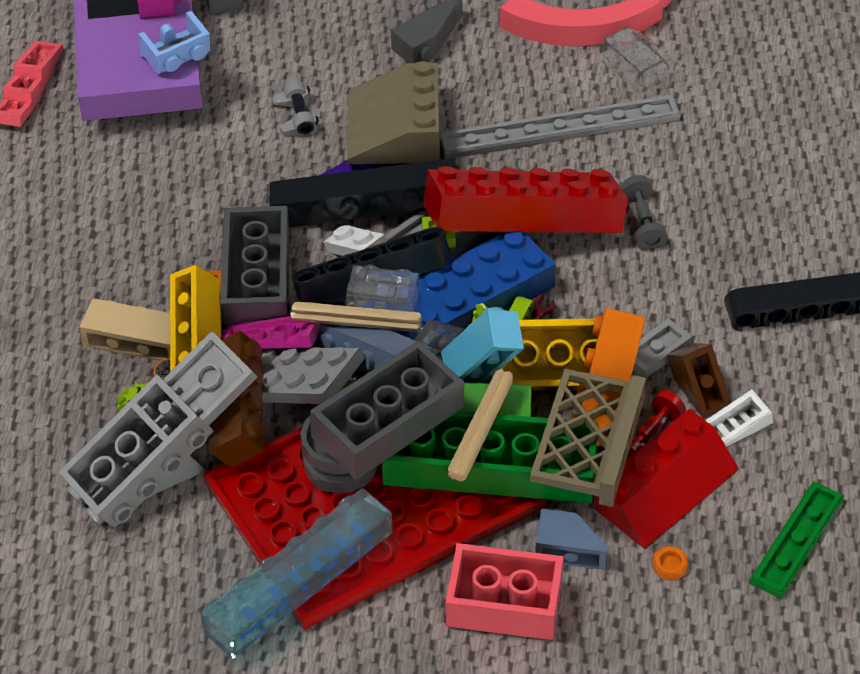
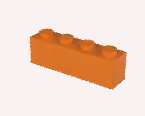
M607 307L603 312V316L596 315L592 329V335L597 336L595 348L588 347L583 366L589 368V374L630 382L646 317ZM579 384L577 394L587 390L584 384ZM607 390L601 393V395L609 403L620 398L622 392ZM594 397L581 402V406L586 413L600 407ZM572 413L570 420L578 417L579 415ZM607 414L593 419V422H598L599 430L613 423ZM597 440V449L605 450Z

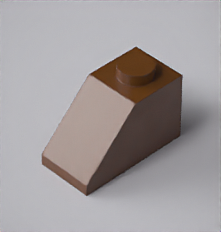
M694 343L666 354L675 382L703 419L716 414L731 403L712 344Z

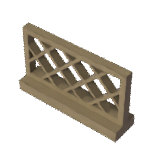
M564 369L530 474V481L599 496V504L613 507L644 402L646 378L632 375L631 381L627 382ZM569 382L584 384L587 390L573 396L567 387ZM607 390L622 392L620 398L609 403L601 395V393ZM594 397L600 407L586 413L580 403ZM573 407L579 416L565 422L559 415V412ZM607 414L613 423L599 430L593 419ZM585 423L592 433L578 439L571 429ZM564 433L571 443L556 449L550 440ZM598 440L605 450L591 457L584 446ZM577 450L584 460L569 466L562 456ZM554 460L562 468L561 471L555 474L541 472L543 465ZM590 467L596 475L595 483L579 480L576 473Z

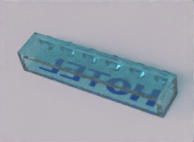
M363 488L354 495L345 497L337 508L328 515L319 517L312 527L302 535L293 537L284 549L273 557L266 558L259 568L249 576L240 578L223 596L210 601L201 612L203 632L233 659L392 534V513Z

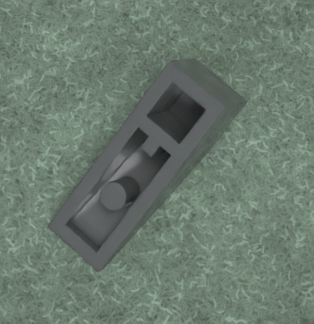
M443 0L391 29L392 50L407 63L430 62L463 15V0Z

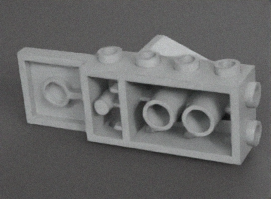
M211 331L164 379L157 374L59 471V474L70 485L67 491L78 502L82 503L84 501L89 506L86 512L99 525L105 521L114 528L126 522L131 517L133 511L145 499L206 470L193 457L192 453L200 448L214 432L209 425L258 376Z

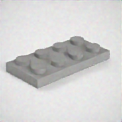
M265 348L262 350L261 357L263 403L321 404L341 390L365 357L359 348Z

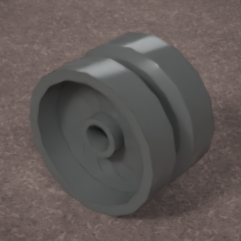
M310 416L305 420L301 430L305 474L313 485L323 491L340 494L354 492L366 486L376 475L378 466L355 480L311 437Z

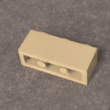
M92 299L79 326L83 346L158 361L170 358V312L116 303L111 300Z

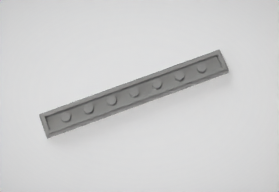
M673 95L442 132L439 133V142L444 159L679 121L681 115Z

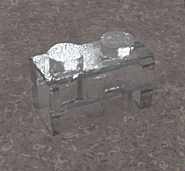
M353 265L346 292L347 306L415 312L420 294L419 273H413L407 269L396 271L379 269L374 265H367L365 267Z

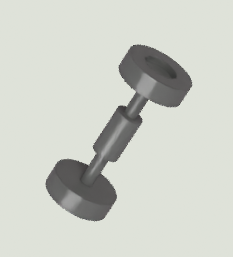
M643 175L627 178L622 183L621 189L628 197V202L637 201L635 207L640 223L643 225L635 233L637 246L641 250L663 247L668 240L666 229L662 224L652 222L653 219L648 203L643 201L650 198L653 193L650 179Z

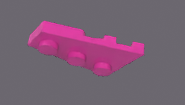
M291 316L229 325L223 331L221 340L240 330L250 339L257 341L261 349L309 348L313 346L320 332L319 323L293 321Z

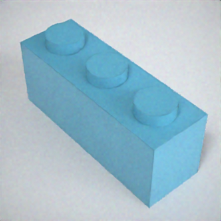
M491 307L484 310L482 315L469 324L459 336L454 338L441 351L443 363L459 376L464 383H485L497 370L504 367L524 349L517 311H505L501 307Z

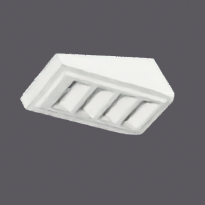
M752 389L705 420L712 426H716L724 437L721 439L726 447L774 423L772 412ZM750 409L755 416L750 418L745 411ZM739 415L745 423L740 425L734 417ZM728 421L734 430L729 432L722 423Z

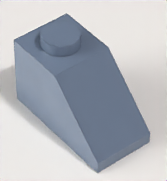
M541 509L535 553L564 556L563 565L600 570L606 569L607 545L577 513L566 512L561 509Z

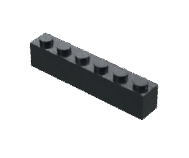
M455 158L271 181L269 182L270 206H288L289 227L426 210L424 197L428 169L438 170L439 167L447 166L457 170Z

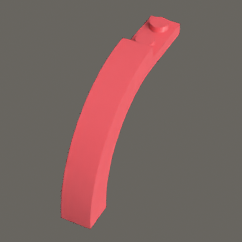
M508 0L499 7V27L522 38L546 44L563 46L598 45L630 37L651 27L662 19L663 8L667 7L671 0H625L618 4L594 9H565L541 4L533 0Z

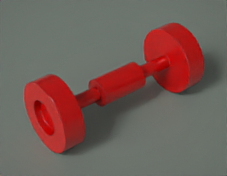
M661 390L653 398L652 406L658 414L651 416L637 432L638 437L632 440L627 460L643 447L641 445L643 441L646 442L661 426V420L664 417L674 422L686 412L683 401L676 394L668 390Z

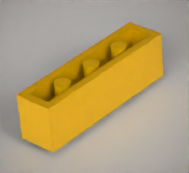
M193 265L170 274L171 372L211 331L221 339L220 279L198 265Z

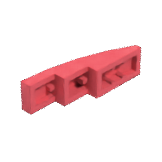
M35 40L14 63V76L3 87V99L0 102V124L22 126L35 108L62 54L63 44Z

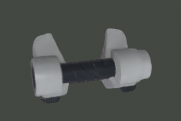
M298 77L288 78L284 83V92L273 96V105H284L295 110L296 115L294 118L280 125V130L284 137L307 136L317 132L319 118L313 112H307L306 105L309 104L308 95L310 87L304 85Z

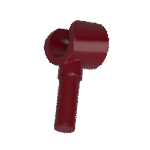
M544 294L538 295L535 299L537 309L532 320H539L545 314L553 313L556 308L554 299L548 308L543 309L540 307V304L545 296Z

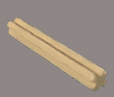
M294 302L291 308V319L300 322L418 332L422 324V317L418 312Z
M502 369L495 372L448 467V476L451 479L461 482L467 478L513 383L511 372H505Z

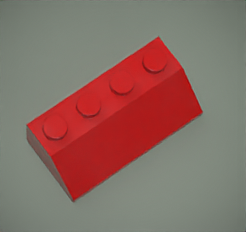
M688 409L626 460L613 507L599 504V496H595L594 509L646 549L738 470V466L716 428L691 409Z

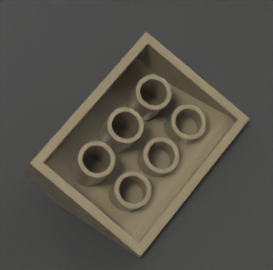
M425 61L407 63L349 90L347 165L418 163L440 160L438 63Z

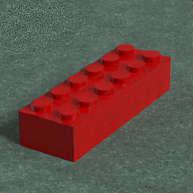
M443 166L439 167L438 170L428 169L424 206L435 227L443 228L444 231L622 233L628 197L613 176L601 169H594L591 172H578L574 169L549 172L542 168L518 171L506 167L501 168L500 171H488L481 167H472L469 170H456L452 167Z

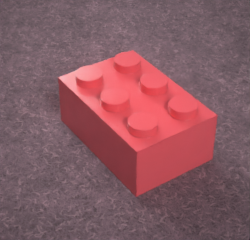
M457 543L445 602L446 627L554 640L563 581L564 556Z

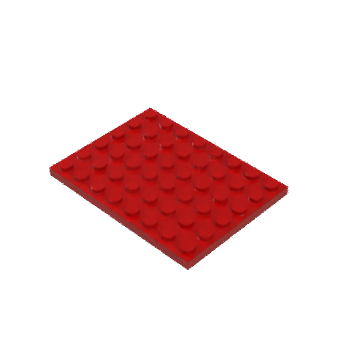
M302 427L263 445L264 451L232 468L227 464H223L203 474L205 484L274 587L291 601L287 606L303 630L455 554L457 543L472 545L547 507V499L383 485L382 463L378 465L376 475L366 486L354 492L337 494L323 491L313 485L305 474L301 443ZM358 524L373 539L365 544L361 539L357 538L350 544L356 552L348 557L332 542L339 537L349 542L356 536L349 529ZM325 550L337 551L340 555V561L332 571L322 575L311 573L309 569L310 563L317 554ZM321 557L319 559L321 566L329 567L331 565L328 558ZM301 566H305L296 575L310 586L308 590L303 592L290 580L281 587L278 586V584Z

